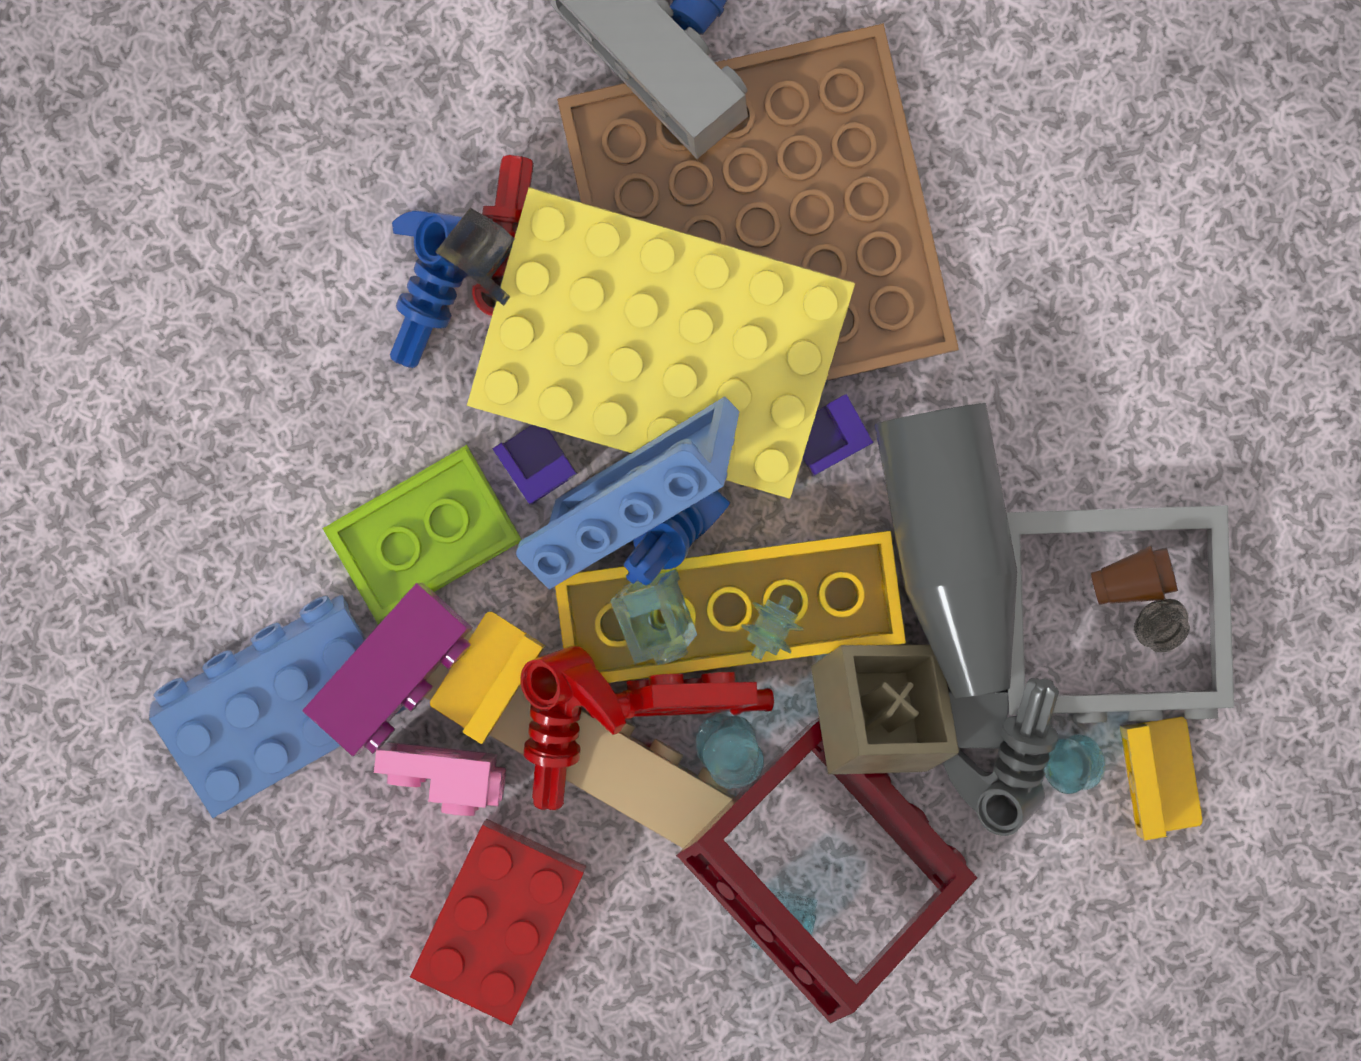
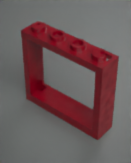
M817 718L800 731L676 856L831 1024L854 1013L978 877L967 867L964 856L956 848L946 844L929 825L925 813L916 805L909 803L891 784L888 773L833 774L938 888L931 898L853 981L724 841L732 830L811 751L827 767L820 721Z

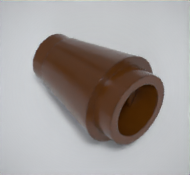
M1151 545L1103 567L1099 571L1091 572L1099 605L1166 600L1165 594L1178 591L1167 547L1153 551Z

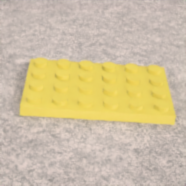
M529 187L467 406L633 453L706 407L726 397L739 411L734 436L735 441L730 454L726 481L790 499L855 283Z

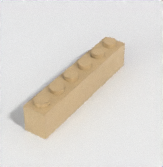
M471 630L466 635L465 639L469 641L474 631ZM442 663L427 679L433 686L432 690L425 697L428 700L432 699L449 672ZM521 685L489 735L524 755V743L531 738L528 728L529 723L533 719L530 716L531 704L526 699ZM580 706L582 709L581 719L577 721L580 726L579 737L575 740L581 747L580 760L575 765L567 767L566 780L681 848H684L735 797L727 792L732 783L717 773L702 767L697 775L679 764L683 754L658 739H654L651 746H648L632 737L631 734L635 726L626 721L620 733L612 735L598 720L592 718L586 709Z

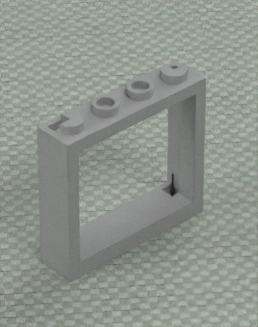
M1228 505L1007 512L1017 566L1010 689L1005 690L1008 692V715L1018 714L1025 689L1020 534L1207 529L1212 690L1058 695L1053 714L1073 713L1074 723L1107 722V712L1129 711V721L1163 720L1162 710L1185 709V719L1218 718V708H1234Z

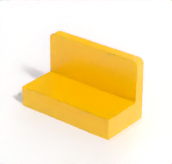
M492 611L484 615L468 641L471 646L451 667L430 700V706L462 726L464 728L463 733L480 744L486 741L521 685V672L524 665L538 658L546 646Z
M1180 716L1120 726L1137 836L1144 841L1167 837L1166 831L1200 826L1203 820L1187 720Z

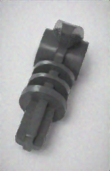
M1046 678L1029 679L1024 689L1017 716H1011L1004 720L1001 729V737L1004 741L1000 744L998 751L1000 757L995 761L993 772L983 771L960 749L957 755L943 762L950 781L957 792L977 812L981 824L988 831L996 835L1008 836L1017 832L1041 808L1044 802L1045 792L1042 785L1045 775L1044 768L1048 765L1049 753L1055 749L1058 740V733L1050 725L1059 694V690L1054 686L1053 681ZM1005 796H1007L1008 798H1010V799L1014 802V804L1016 805V807H1014L1013 805H1011V804L1007 801V799H1006Z

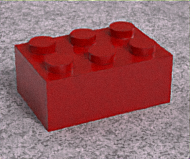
M486 818L410 978L512 1026L579 885L586 865Z

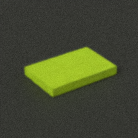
M468 445L322 528L377 624L383 621L416 583H424L433 592H436L519 544L522 540Z

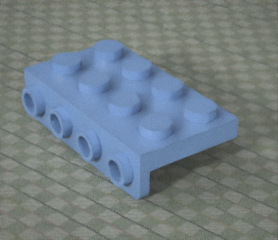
M723 397L557 498L549 524L519 542L516 551L517 558L548 589H551L724 487L730 454L735 441L734 436L739 417L738 409L726 397Z
M339 595L332 600L328 596H322L311 601L300 610L299 614L301 617L284 627H281L279 623L265 627L251 638V646L235 655L230 650L224 651L203 665V673L187 682H184L183 678L174 679L154 693L155 700L150 704L149 720L212 818L340 747L332 737L302 710L366 640L349 612V605L343 595ZM403 706L397 714L404 711L406 707Z

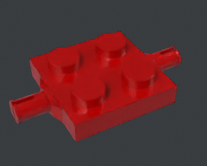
M735 672L702 674L701 678L684 679L683 674L649 676V679L628 681L627 690L615 694L625 719L651 716L707 715L730 711L733 715H740L742 712L750 711L769 712L772 711L774 706V695L770 688L757 689V682H736Z

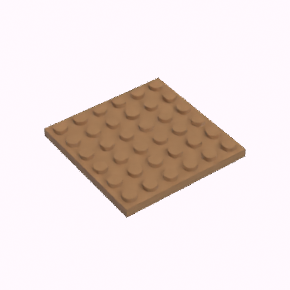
M884 23L714 62L720 69L729 66L746 85L748 90L745 94L748 117L698 159L692 155L625 83L557 99L582 203L855 283L826 381L959 350Z

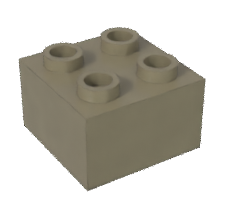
M841 645L811 666L828 775L927 772L959 753L947 681L930 645Z

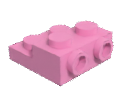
M387 742L376 750L374 773L388 774L387 784L404 787H421V782L431 779L428 802L442 803V813L474 816L475 810H479V807L486 808L487 805L499 806V802L503 800L506 768L496 767L497 754Z

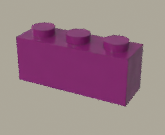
M416 583L302 711L351 756L362 753L365 748L374 754L395 731V728L389 721L403 706L410 712L413 711L432 690L433 686L427 679L442 663L449 670L469 649L471 644L465 637L473 627L424 583Z

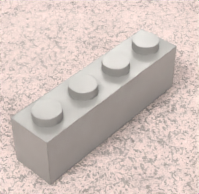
M550 0L554 10L696 159L748 117L745 95L748 90L742 79L729 66L720 69L708 56L710 50L702 37L690 27L684 31L671 18L673 11L666 0Z

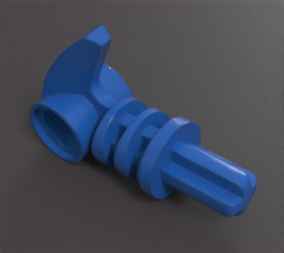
M411 211L400 215L392 222L393 234L414 237V248L419 258L414 265V272L417 276H411L407 283V289L410 293L400 294L396 303L397 310L405 318L390 353V357L394 362L408 368H415L419 364L432 329H441L448 326L452 315L447 305L454 304L457 297L454 288L460 287L464 280L462 272L457 267L475 268L485 260L488 254L490 244L489 232L484 222L478 218L426 211Z
M717 490L634 539L635 549L624 562V566L628 570L626 575L628 581L632 584L639 581L644 585H649L662 569H673L679 566L688 555L689 548L694 541L701 537L716 522L731 502Z

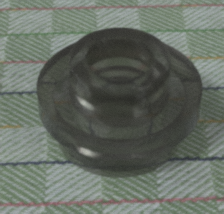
M1175 599L1151 602L1142 609L1137 617L1133 628L1134 634L1142 645L1150 647L1155 652L1173 650L1182 644L1189 634L1188 612L1183 604Z

